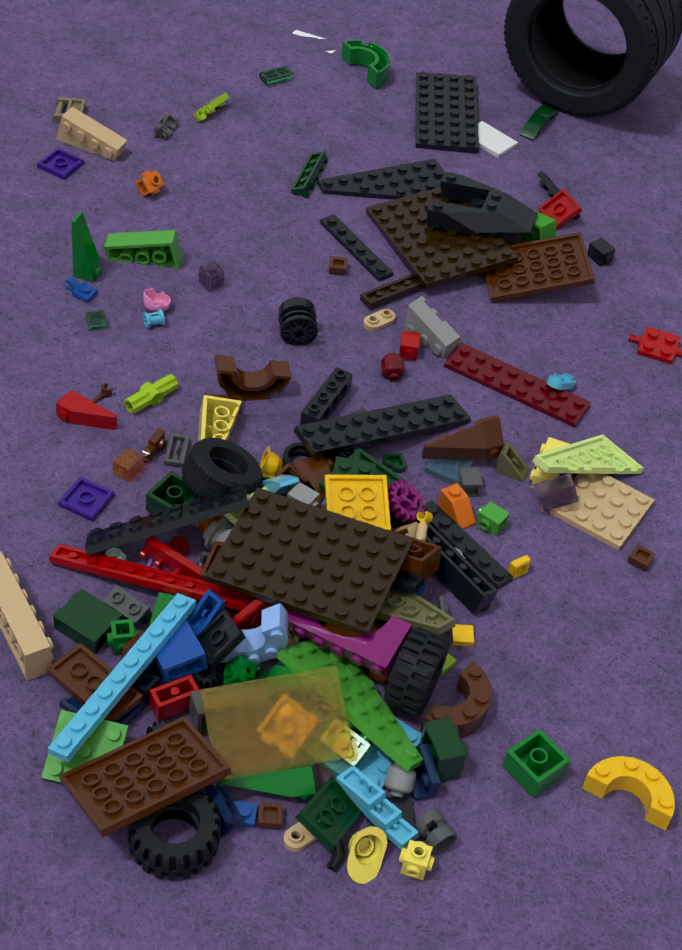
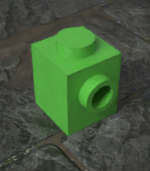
M490 501L485 507L481 506L476 514L478 517L476 525L482 530L497 536L507 525L510 513Z

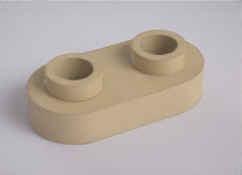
M390 309L375 312L364 318L363 327L371 332L383 329L395 322V313Z
M298 822L285 831L283 844L289 851L299 852L316 841L317 838ZM292 836H298L299 838L294 839Z

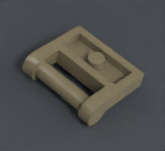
M59 97L52 121L60 123L62 115L65 114L62 113L65 106H67L66 112L71 107H74L84 113L86 99Z

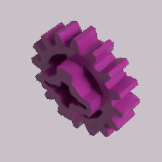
M400 479L389 485L390 487L387 489L389 506L391 507L390 513L395 512L396 519L401 517L402 522L407 520L408 523L418 520L416 517L418 512L425 513L423 508L426 507V504L422 503L425 498L420 496L421 490H416L415 484L410 485L409 480L404 482Z

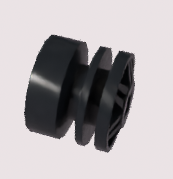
M303 297L290 298L284 301L278 309L280 336L289 345H307L314 341L318 335L316 308L310 300Z

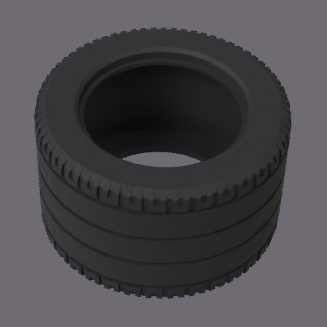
M511 0L504 21L506 52L509 54L508 58L511 60L514 72L517 73L518 78H521L520 81L525 84L526 88L530 89L531 93L535 94L536 98H540L541 102L544 101V104H549L551 108H556V110H561L562 113H568L569 115L574 114L577 117L579 115L590 118L592 116L597 117L598 115H609L633 102L672 55L682 33V0H596L613 13L623 29L626 40V52L617 54L598 51L584 43L575 34L565 16L564 0Z

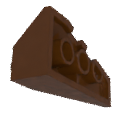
M499 415L477 420L475 425L468 429L464 427L459 428L458 432L450 437L444 435L424 444L422 458L486 460L499 457L504 446Z
M324 456L309 457L295 461L293 465L305 483L309 482L315 489L314 491L320 493V498L323 502L325 492L319 488V482L324 479L325 475L330 474L334 470L335 461L330 457L327 459Z

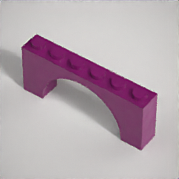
M286 609L288 613V630L293 631L294 635L302 639L305 637L320 648L324 646L330 649L336 656H345L355 665L366 666L374 674H382L386 677L391 673L399 652L412 630V624L392 615L384 626L370 633L369 637H344L328 631L315 618Z

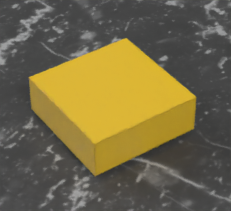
M525 555L510 562L508 572L513 576V579L528 572L531 559L528 555Z
M455 624V627L451 628L453 646H474L473 625Z

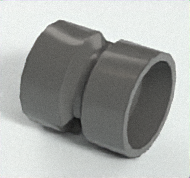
M432 809L424 813L414 825L415 829L419 831L421 838H426L425 843L433 847L432 854H439L449 849L458 838L451 825L446 824L447 820L439 809Z

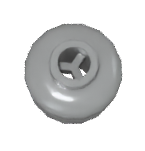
M395 762L387 768L384 786L390 789L391 795L403 797L404 793H411L413 791L416 771L406 772Z

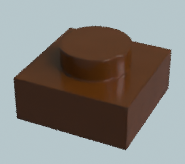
M330 256L329 273L346 275L348 258Z
M637 544L629 556L628 562L646 571L656 553Z
M259 802L258 828L281 829L283 803Z

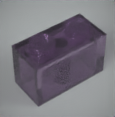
M570 473L532 484L540 512L579 502Z

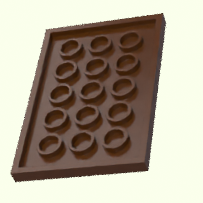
M581 232L509 245L518 256V262L484 272L491 303L595 284Z
M184 716L59 775L61 784L103 838L232 773L228 763Z

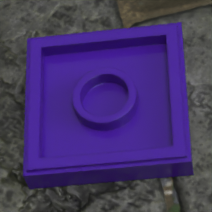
M56 148L37 163V168L65 180L84 164V160Z
M79 477L59 500L58 506L94 522L115 496V492L83 477Z

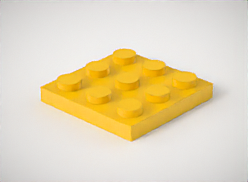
M325 475L326 510L391 531L386 475Z

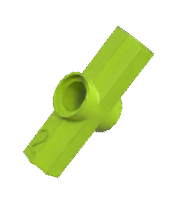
M172 374L166 375L153 384L146 382L140 387L139 392L124 400V406L131 414H135L150 404L155 406L156 403H161L164 396L178 389L179 383Z

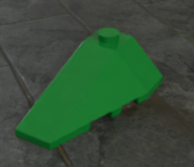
M314 756L284 760L285 763L279 767L272 765V763L264 764L256 772H254L253 768L236 770L219 781L223 785L308 799L313 796L312 794H316L317 791Z

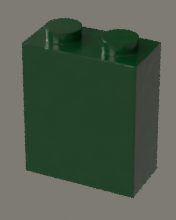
M81 589L76 595L70 597L67 604L55 612L53 616L54 629L76 643H82L91 652L96 654L107 643V633L111 632L110 621L123 620V614Z

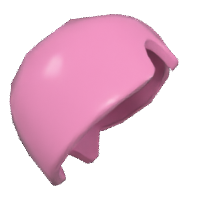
M149 288L143 292V302L147 310L157 312V310L161 309L164 312L170 307V296L166 295L164 291L156 293L154 288Z

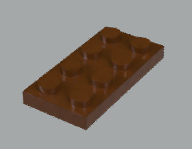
M82 643L78 644L47 668V674L83 705L112 672V669ZM131 686L104 720L117 722L143 701V695Z

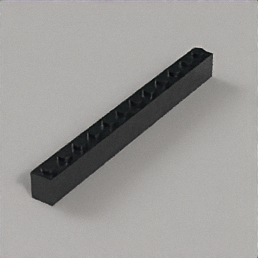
M355 449L324 455V457L327 459L330 457L334 461L336 456L348 458ZM395 512L390 513L392 529L410 524L407 520L402 522L401 517L396 519ZM428 523L426 542L442 547L439 569L434 574L474 614L489 609L498 591Z

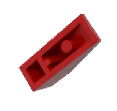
M70 390L56 402V415L63 421L66 420L71 424L96 428L117 429L116 414L73 390Z

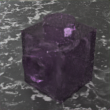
M215 261L199 267V283L208 292L224 286V270Z

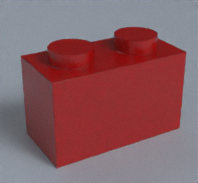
M191 674L149 690V706L158 723L162 719L166 720L189 711L190 692L200 691Z

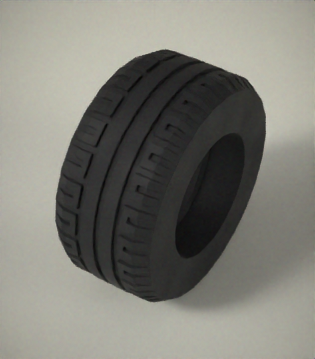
M205 438L196 442L191 448L181 471L187 488L193 495L201 499L208 498L209 495L215 492L227 493L230 488L235 486H246L248 493L251 494L255 492L262 482V471L257 460L239 445L220 438Z

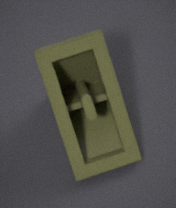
M507 441L499 455L495 472L523 482L529 468L512 444Z

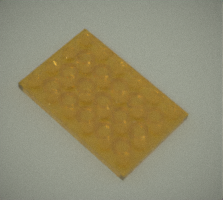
M336 665L200 690L209 743L231 767L232 774L218 780L217 782L219 783L355 756Z

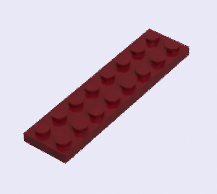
M463 343L459 344L444 363L445 368L574 428L591 404L590 401L566 390L552 388L547 385L546 381Z

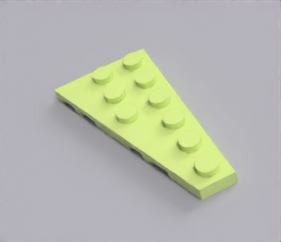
M603 434L537 454L533 459L538 468L546 473L641 474L644 470V467Z

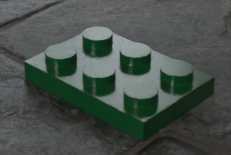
M331 776L295 818L330 851L356 821L362 811L350 799L336 779Z

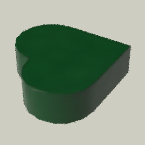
M402 453L383 456L382 464L392 469L393 472L403 473L405 471L406 462Z

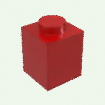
M402 331L399 355L402 358L417 360L420 333Z

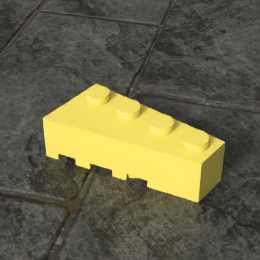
M204 395L200 409L198 441L205 438L228 440L238 417L242 401Z

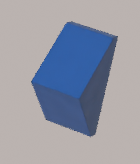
M207 589L187 619L191 629L197 636L225 609V601L211 589Z

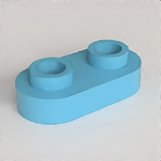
M563 373V375H550L546 383L558 390L573 389L576 381L572 375Z

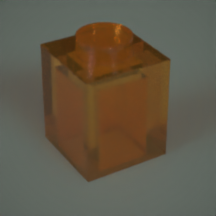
M128 447L113 460V474L128 483L143 469V456Z

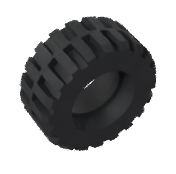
M421 627L411 630L399 652L385 689L384 702L387 706L413 717L422 714L432 696L448 655L450 642L447 638Z
M200 790L129 824V850L134 855L136 864H142V870L150 874L152 871L154 872V877L160 879L163 876H168V880H176L178 876L186 879L190 878V873L192 872L195 875L202 872L203 865L208 867L218 851L221 819L220 814L217 813L218 808L214 802L210 803L211 798L206 793L200 794ZM180 819L191 824L197 832L187 841L168 843L157 838L152 830L162 821Z

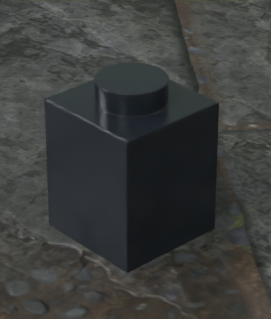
M603 238L589 244L588 257L599 266L610 264L614 259L615 248Z

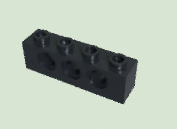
M336 367L302 410L300 425L327 420L350 391L353 374Z

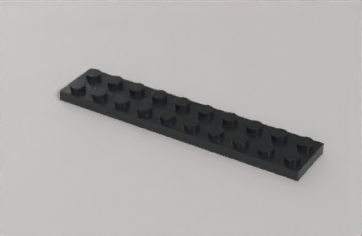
M450 394L295 426L294 433L312 457L315 458L466 425L470 423L471 417Z

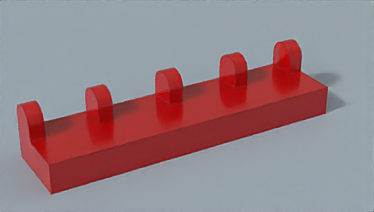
M153 536L145 540V548L140 552L139 557L144 559L146 556L154 559L156 561L154 566L158 569L163 565L173 573L204 580L200 577L202 567Z

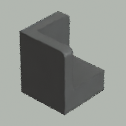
M479 467L460 468L461 488L468 497H480L483 483Z

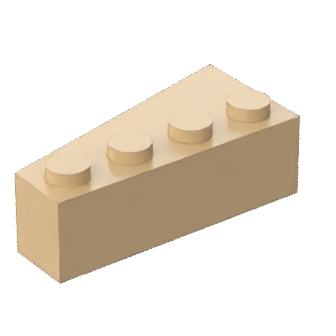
M71 107L62 115L56 137L59 141L113 161L125 151L128 141L74 107Z

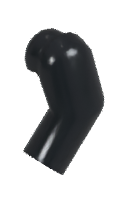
M341 839L331 849L333 855L326 865L328 869L337 872L346 856Z

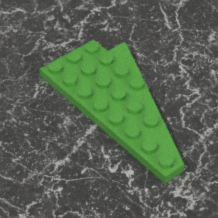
M309 639L279 650L276 657L406 772L420 766L423 761L422 756L375 689L374 682L368 679L360 666L355 665L345 656H336L330 649L324 646L320 648L314 645Z

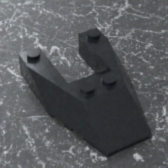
M445 172L441 180L440 198L470 203V206L432 200L427 209V226L479 236L480 233H491V236H497L498 233L530 235L538 213L505 192L466 176Z

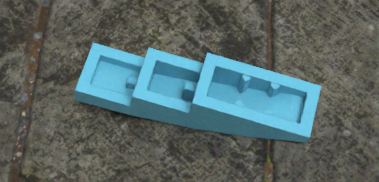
M279 475L263 480L258 488L266 486L268 491L282 495L288 493L299 482V479L291 475Z
M354 765L336 777V781L363 814L376 827L383 830L387 838L401 851L402 847L406 848L408 846L409 840L415 841L418 838L419 831L402 818V811L385 798L386 792Z

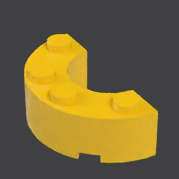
M616 756L598 762L590 769L582 786V789L602 799L613 790L632 792L644 804L646 811L644 820L665 831L674 813V794L666 778L658 769L634 757Z

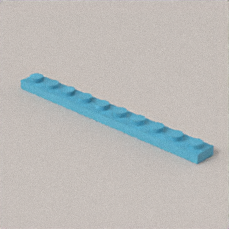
M179 593L175 595L48 747L50 755L66 762L72 759L197 606L195 599Z

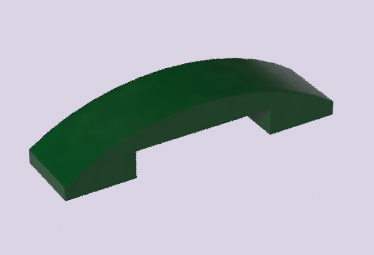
M541 105L530 116L520 136L534 141L540 134L543 126L549 119H553L559 110Z

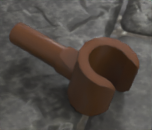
M102 384L101 393L91 401L96 403L103 397H111L113 387L107 389L108 384Z

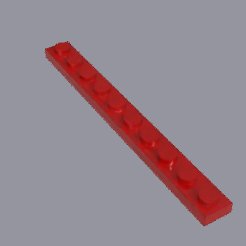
M58 544L49 555V562L172 594L179 593L198 601L201 600L207 589H211L225 601V607L241 611L254 600L253 597L205 580L97 553L87 555L85 550Z

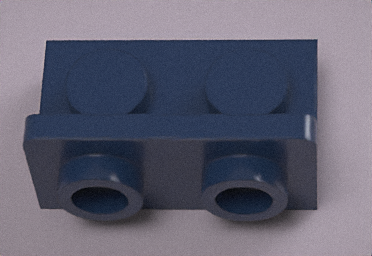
M428 743L420 744L418 752L422 756L423 761L420 766L413 769L416 771V779L412 791L414 800L437 797L441 784Z

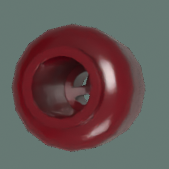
M388 353L381 359V372L384 378H388L389 381H397L405 374L404 359L397 353Z

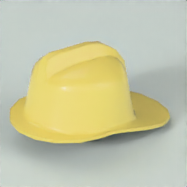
M370 826L352 835L349 840L347 871L353 881L358 884H366L374 879L380 870L387 848V836L378 827Z

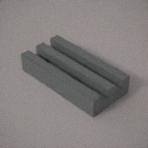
M170 433L164 466L170 464L172 467L178 465L182 468L187 455L190 435ZM178 439L174 457L170 459L173 441ZM185 440L181 460H177L181 441Z

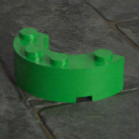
M361 40L343 41L341 58L349 65L361 64L367 66V81L374 88L383 85L388 78L389 54L382 47L371 42L365 44L361 43Z

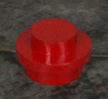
M176 536L169 543V547L181 555H185L189 551L190 545L185 537Z

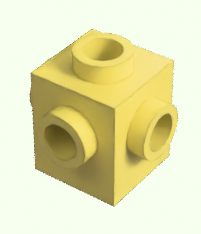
M409 840L408 847H402L399 862L403 863L400 873L423 880L426 870L431 871L435 857L430 855L433 847L421 841Z

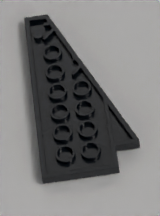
M429 159L317 180V185L323 194L395 200L441 187V180L445 172L436 159Z

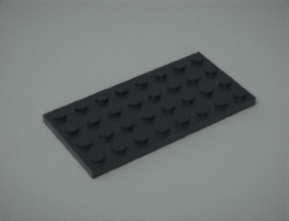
M416 72L415 148L478 153L476 76Z

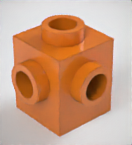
M148 170L141 174L142 178L134 181L141 196L149 193L154 195L160 192V187L165 185L162 176L157 170L153 172Z

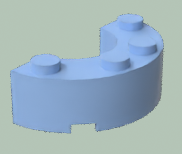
M279 603L262 610L261 626L249 630H241L246 638L221 663L228 662L239 655L257 665L260 662L277 658L279 650L286 648L288 643V613L283 605Z

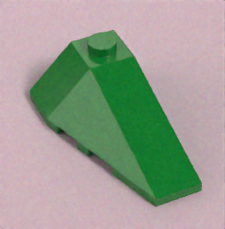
M79 211L71 221L73 277L93 283L96 277H100L102 268L100 267V258L84 214Z

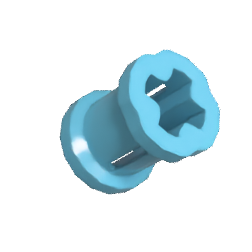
M161 309L154 313L147 314L145 312L142 314L143 323L146 328L158 324L161 326L165 325V317Z

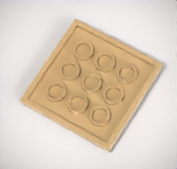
M579 473L553 505L550 514L619 551L653 505L655 499L607 474Z

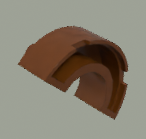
M215 355L214 363L220 388H223L227 395L241 396V401L270 398V395L276 391L278 393L281 392L292 378L289 362L270 360L267 366L261 370L245 372L236 367L234 356Z
M471 661L459 676L456 689L463 694L465 702L453 707L435 703L423 717L421 732H423L425 722L451 717L453 724L457 725L459 738L469 736L481 727L486 719L492 698L490 681L481 667Z

